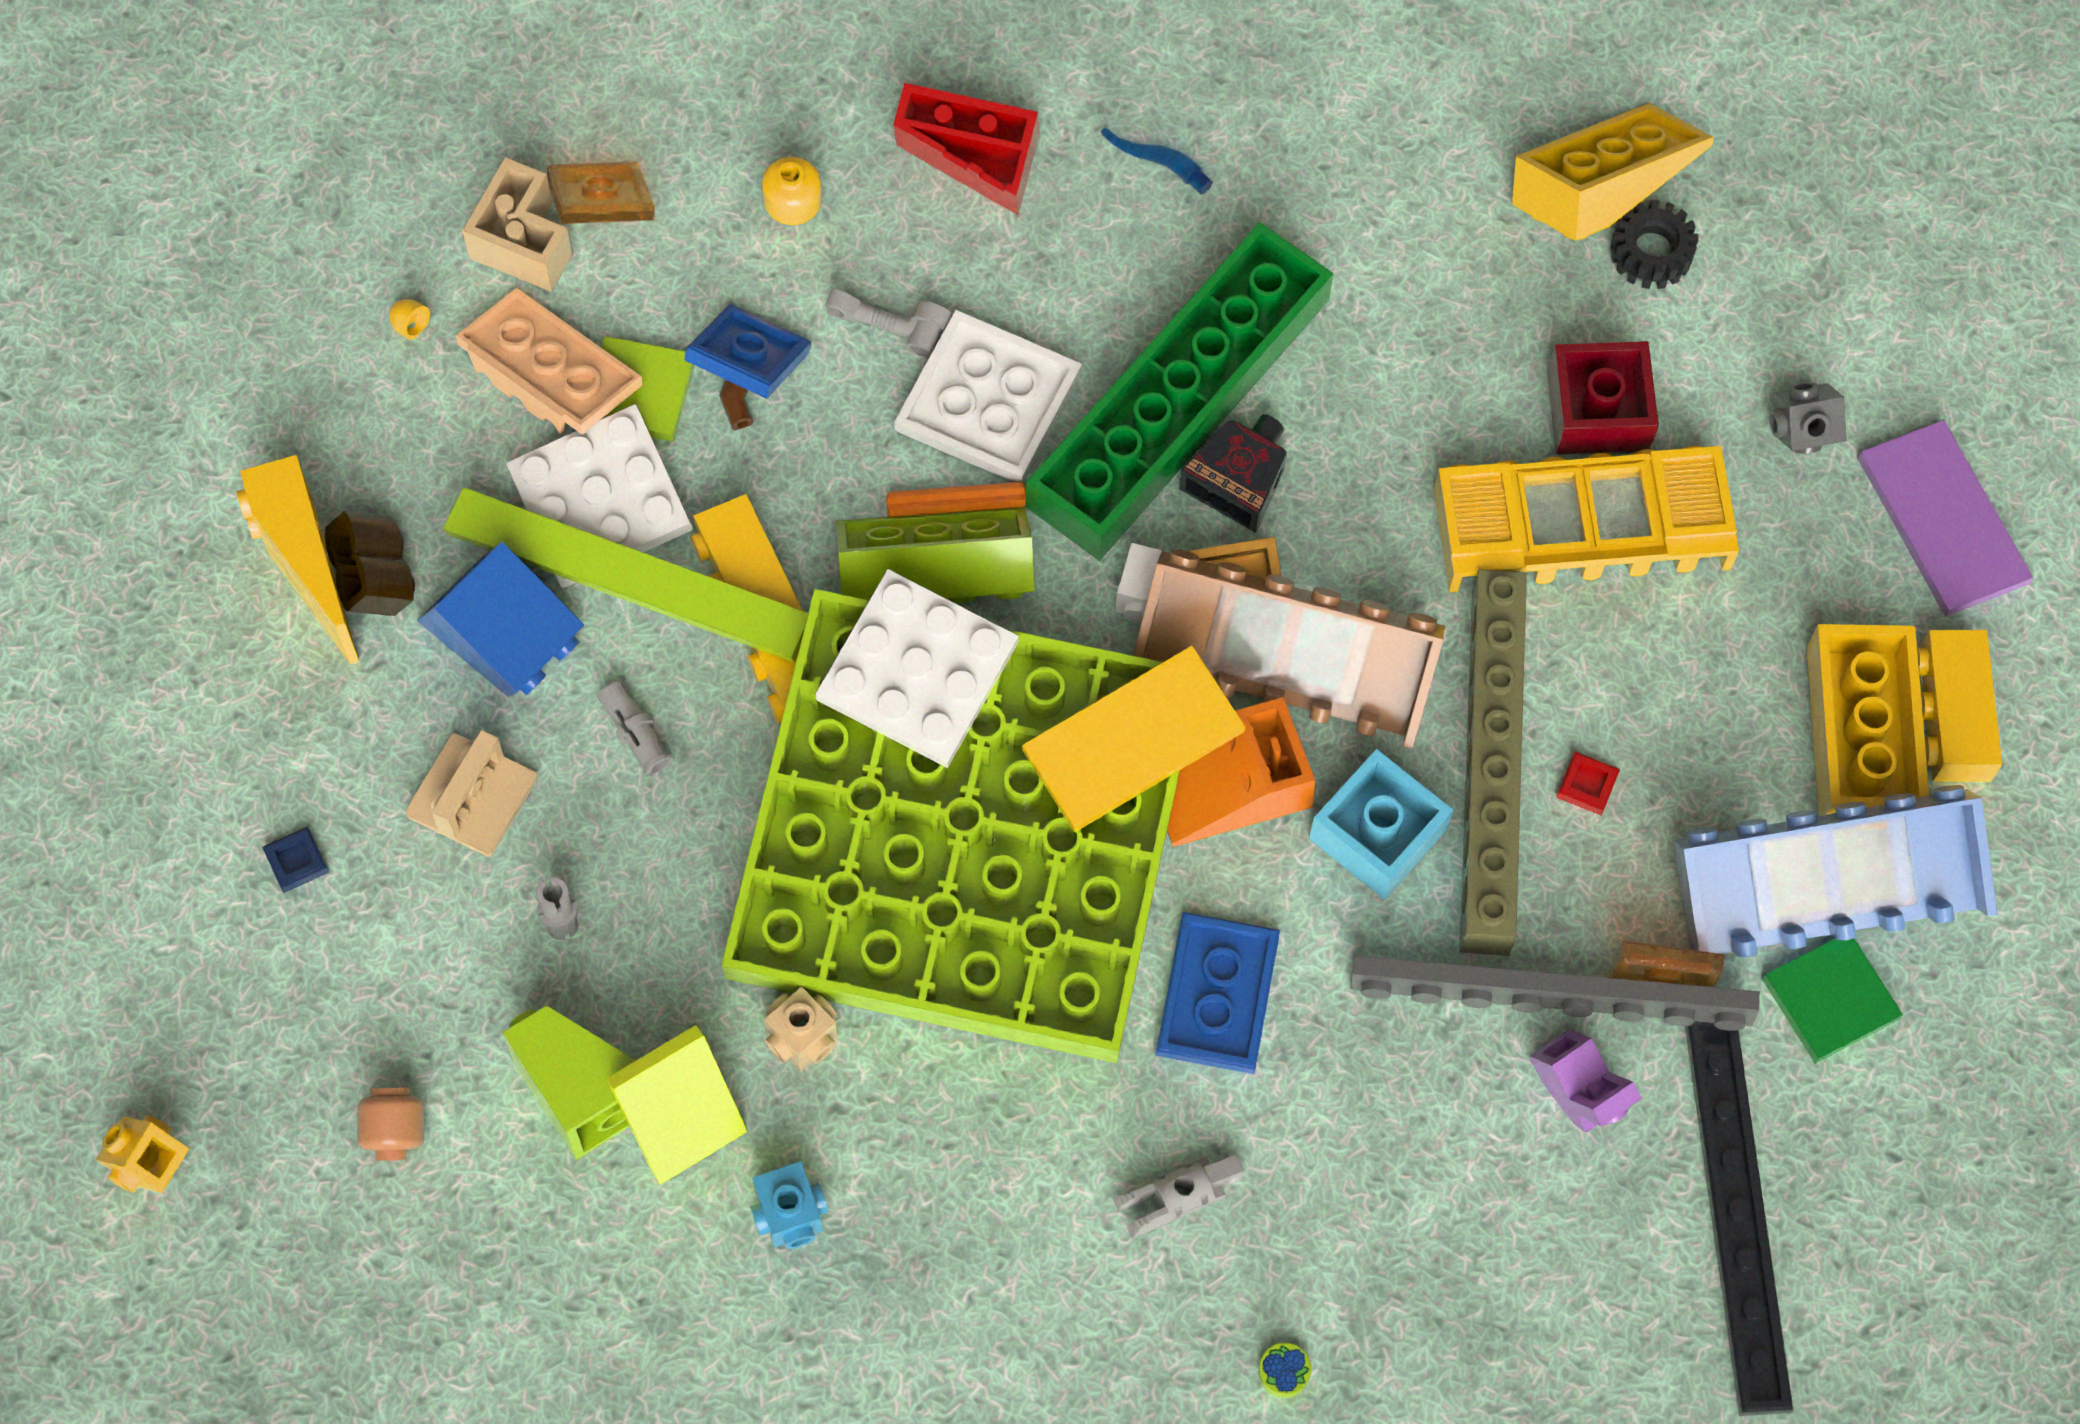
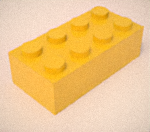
M1818 624L1806 647L1818 816L1836 813L1835 806L1844 803L1864 802L1867 808L1884 805L1885 797L1896 794L1911 793L1915 794V798L1929 796L1915 626ZM1885 822L1857 826V828H1886Z

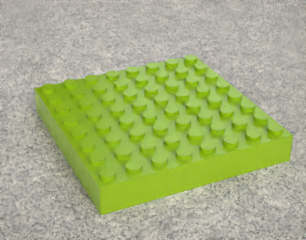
M814 589L721 967L725 979L792 994L802 986L812 998L816 994H820L829 1002L1117 1064L1180 770L1074 832L1022 751V745L1163 662L1008 630L1019 636V642L949 767L946 768L816 700L815 694L870 600Z

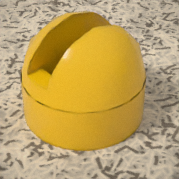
M409 298L401 299L395 302L389 310V321L397 333L409 340H413L429 324L430 310L416 300ZM413 321L415 322L414 328H407Z

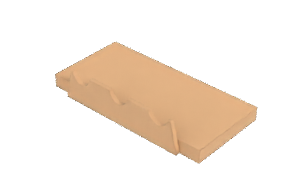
M518 288L514 289L456 334L457 344L469 353L477 373L483 372L486 374L493 386L508 397L516 396L519 398L525 409L541 421L549 420L552 422L559 434L564 432L565 422L579 433H585L643 386L642 377Z

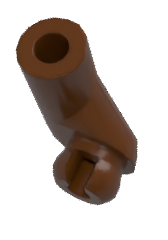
M725 380L719 392V397L731 428L736 431L751 426L754 420L745 400L748 390Z

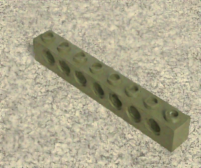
M1478 570L1472 591L1460 952L1509 956L1516 940L1527 573Z

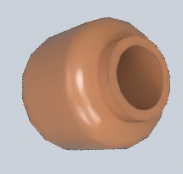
M411 1088L370 1089V1097L360 1100L357 1106L358 1145L364 1150L375 1151V1161L407 1160V1150L420 1147L424 1141L423 1101L417 1096H411Z

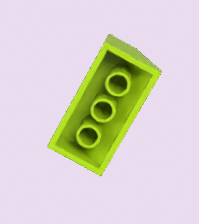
M1025 506L836 521L842 595L870 600L887 569L953 603H967L974 601L977 596L996 595L1000 599H1016L1022 597L1024 592H1035L1032 536Z

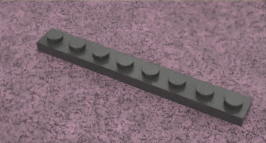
M1354 955L1351 982L1352 990H1361L1363 996L1372 999H1386L1391 994L1411 996L1412 1000L1427 1004L1438 1003L1441 999L1461 1000L1463 1005L1472 1008H1486L1491 1006L1492 1003L1512 1005L1514 1010L1527 1013L1539 1012L1542 1008L1562 1009L1564 1014L1573 1017H1587L1592 1015L1593 1012L1613 1014V1017L1617 1020L1627 1022L1640 1021L1643 1017L1663 1018L1665 1023L1673 1026H1689L1694 1024V1021L1715 1023L1716 1028L1727 1031L1742 1030L1745 1026L1753 1027L1759 1012L1760 991L1358 955Z

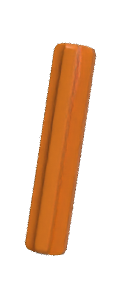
M1022 482L893 491L887 493L886 496L887 514L891 517L1023 507L1026 505V487Z

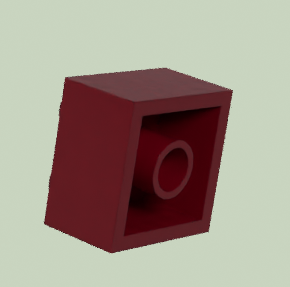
M1649 341L1555 344L1547 375L1556 454L1637 452L1651 449L1659 422Z

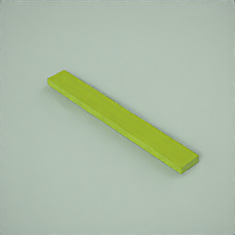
M463 487L444 525L445 533L454 538L487 550H491L500 542H503L525 564L793 663L799 653L808 617L807 612Z

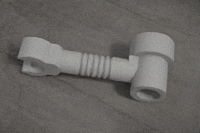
M831 289L825 303L829 307L826 314L851 322L859 321L876 326L877 328L880 327V329L885 331L888 330L908 338L906 348L912 353L927 358L931 356L939 337L942 336L953 316L949 310L939 304L930 301H920L913 317L908 319L864 304L860 299L838 289Z

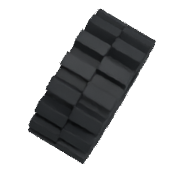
M1651 200L1648 209L1645 208L1643 202H1640L1634 207L1633 211L1630 210L1622 216V219H1619L1610 247V249H1613L1611 253L1612 263L1618 262L1616 270L1620 275L1626 271L1629 273L1627 281L1633 285L1637 278L1643 280L1641 288L1650 289L1651 283L1656 282L1657 289L1666 288L1668 280L1674 285L1680 281L1681 275L1685 277L1690 269L1698 243V233L1694 234L1696 226L1693 220L1685 223L1687 213L1681 209L1677 214L1672 213L1674 204L1669 202L1666 203L1665 209L1658 208L1659 200ZM1647 233L1661 235L1670 243L1671 252L1666 256L1648 255L1637 246V239Z

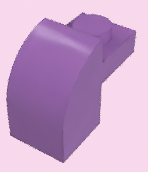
M1570 1029L1529 1056L1546 1089L1573 1124L1586 1133L1597 1125L1603 1126L1619 1121L1627 1114L1629 1107L1642 1099L1633 1081L1608 1071L1592 1038Z

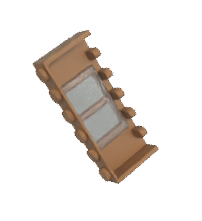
M1174 549L1171 550V553L1161 552L1156 564L1133 656L1165 662L1188 647L1193 646L1226 698H1233L1235 690L1262 697V703L1283 697L1288 705L1310 710L1309 718L1315 722L1328 723L1329 716L1357 723L1356 731L1363 735L1375 736L1377 728L1404 735L1403 747L1413 749L1443 644L1444 625L1437 624L1435 618L1421 613L1412 612L1406 616L1391 612L1388 606L1372 600H1362L1360 604L1341 600L1342 595L1331 589L1315 587L1313 592L1296 588L1292 580L1282 576L1266 575L1265 579L1247 575V570L1240 565L1229 562H1219L1218 565L1199 560V556L1188 551Z

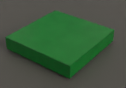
M1854 938L1849 940L1833 939L1765 974L1762 979L1815 1064L1899 1021L1903 1016Z

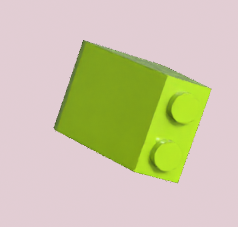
M547 1005L538 1011L534 1009L524 1011L509 1023V1028L503 1031L502 1034L513 1063L576 1160L629 1127L606 1078L636 1061L634 1058Z

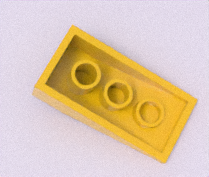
M1647 103L1517 155L1512 205L1526 212L1533 219L1541 221L1559 231L1566 238L1573 239L1574 241L1585 239L1593 233L1610 227L1710 148L1713 145L1714 137L1651 103Z
M297 455L241 470L240 473L245 489L236 491L253 540L262 537L268 554L350 664L358 662V655L344 607L338 596L336 578L327 554L313 498Z

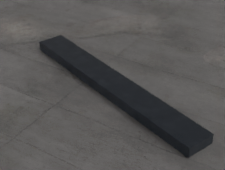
M1694 1021V1024L1685 1026L1738 1412L1739 1416L1791 1413L1794 1409L1739 1030L1727 1031L1716 1028L1715 1023Z

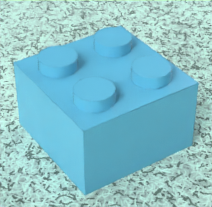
M1376 749L1313 818L1309 840L1386 900L1446 833L1453 809Z

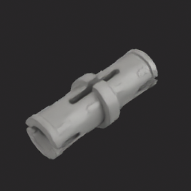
M618 680L604 687L599 692L598 699L617 726L616 735L620 742L628 744L642 766L645 775L653 776L669 767L673 762L672 756L668 754L653 730L654 721L649 713L642 712L628 690L625 681L621 682Z
M550 877V887H547L545 880H543L536 890L538 915L542 916L540 920L547 927V932L551 937L556 940H566L565 932H568L571 938L578 930L577 903L571 904L575 902V898L569 893L565 881L560 878Z

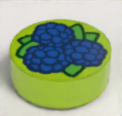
M1275 1344L1265 1351L1260 1360L1258 1368L1259 1380L1264 1389L1276 1397H1294L1301 1393L1309 1382L1311 1376L1309 1357L1300 1347L1294 1344Z

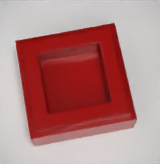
M1575 751L1556 798L1602 816L1620 769Z

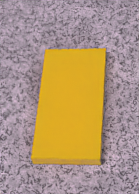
M1190 646L1023 744L1022 751L1071 828L1076 832L1245 732V725L1193 646Z

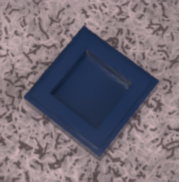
M308 827L262 847L283 893L329 873Z

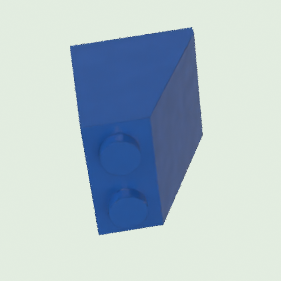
M500 542L484 554L417 620V622L507 697L516 694L519 690L525 695L529 694L546 677L541 668L553 656L560 662L579 644L580 641L574 635L584 626L503 542Z

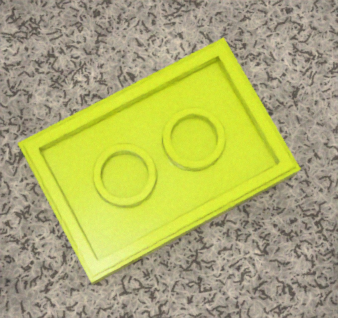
M697 1025L606 1078L651 1172L660 1185L748 1132L707 1041Z

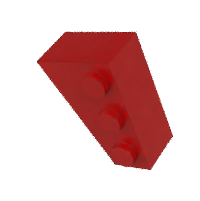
M904 83L893 123L897 146L1018 215L1040 134L1038 112Z

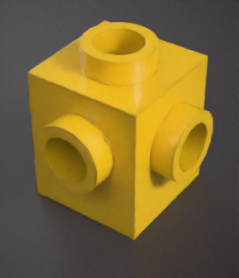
M145 1115L143 1120L122 1116L120 1121L114 1124L105 1134L102 1141L103 1148L95 1160L111 1170L107 1176L110 1181L129 1192L134 1193L137 1187L163 1193L189 1148L170 1136L173 1130L168 1125L150 1115Z

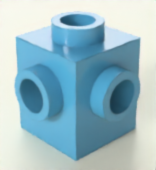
M802 1161L752 1177L759 1203L750 1206L759 1235L769 1233L774 1248L784 1244L787 1249L804 1246L815 1239L816 1233L823 1231L820 1215L828 1213V1207L820 1184L816 1183L810 1186Z

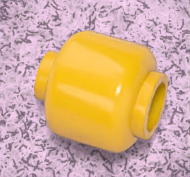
M789 156L780 158L768 166L763 174L761 186L764 207L772 219L781 224L794 226L804 224L814 218L820 210L822 203L821 179L814 165L803 158Z

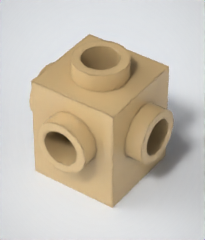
M801 986L791 996L788 993H784L778 997L767 1009V1017L764 1019L767 1038L764 1042L781 1062L785 1063L789 1060L801 1072L811 1062L817 1064L834 1049L835 1041L838 1039L836 1021L834 1020L837 1014L820 994H816L812 998ZM803 1018L808 1022L803 1027H795Z

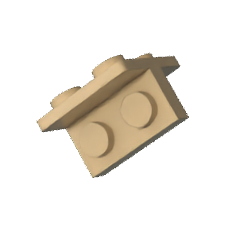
M483 730L479 732L474 742L458 734H452L405 812L410 820L482 855L491 857L538 779L535 771L504 757L499 738Z

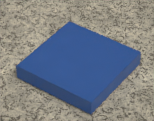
M729 304L688 345L684 360L767 399L806 358L810 351L811 341L733 304Z

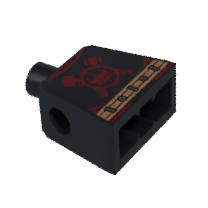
M1266 414L1259 417L1252 429L1235 420L1228 421L1182 467L1179 490L1256 533L1285 470L1287 452L1283 447L1276 444L1284 432L1283 425L1274 417Z

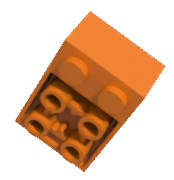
M1283 697L1236 710L1235 712L1245 725V732L1180 770L1167 830L1172 847L1313 808L1315 778Z

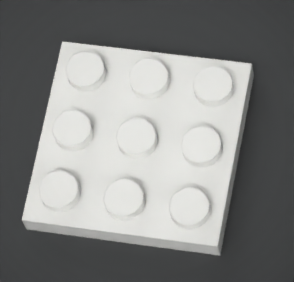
M955 310L896 417L894 431L1009 481L1023 483L1082 373V363Z
M636 404L599 420L583 434L575 431L506 463L526 510L644 553L693 530ZM556 575L562 588L576 583Z
M887 569L815 694L816 700L948 768L1016 648L1019 636Z

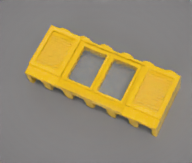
M1694 445L1682 449L1661 451L1645 449L1637 451L1632 455L1624 456L1596 453L1585 459L1565 460L1562 457H1548L1536 463L1518 464V462L1512 460L1473 466L1457 464L1448 468H1439L1434 486V497L1449 592H1458L1462 577L1477 576L1478 570L1505 572L1534 571L1535 582L1537 584H1547L1554 580L1557 569L1581 567L1584 580H1595L1601 577L1605 565L1628 564L1629 574L1637 577L1647 574L1654 561L1675 560L1677 572L1686 573L1696 568L1699 558L1719 556L1722 570H1731L1739 552L1736 536L1737 529L1721 446L1703 447Z

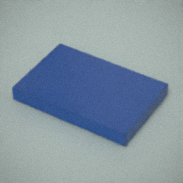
M1182 912L1155 1056L1255 1074L1280 930Z

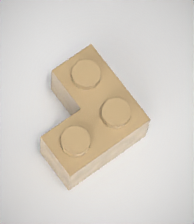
M505 157L462 232L469 259L552 292L573 254L567 227L544 218L552 204L546 173Z

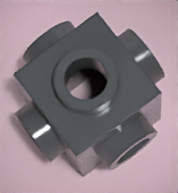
M1800 382L1792 384L1787 391L1774 393L1775 409L1770 410L1769 413L1770 428L1775 438L1778 437L1791 451L1800 454L1815 453L1820 451L1823 445L1847 441L1844 396L1828 383L1817 385L1813 382Z

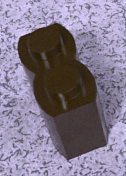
M343 511L325 527L327 554L330 562L336 569L338 596L347 612L396 616L414 600L415 582L407 563L402 558L403 538L395 520L391 516Z

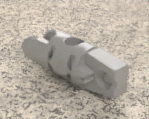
M1236 1154L1211 1164L1207 1157H1204L1112 1199L1118 1211L1131 1209L1138 1204L1153 1199L1158 1210L1137 1218L1127 1227L1132 1239L1224 1199L1226 1194L1223 1188L1240 1181L1243 1178L1244 1169ZM1184 1188L1189 1192V1195H1180L1175 1189Z

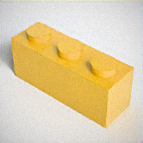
M1929 630L1921 646L1917 647L1919 676H1922L1924 692H1921L1923 721H1927L1928 737H1925L1927 766L1932 767L1933 782H1991L2002 766L1988 632L1987 630Z

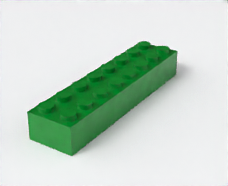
M1259 222L1026 481L1025 507L1100 561L1328 303L1334 273Z

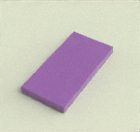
M1944 420L1860 452L1857 458L1945 617L2030 584L2033 579L2031 572Z

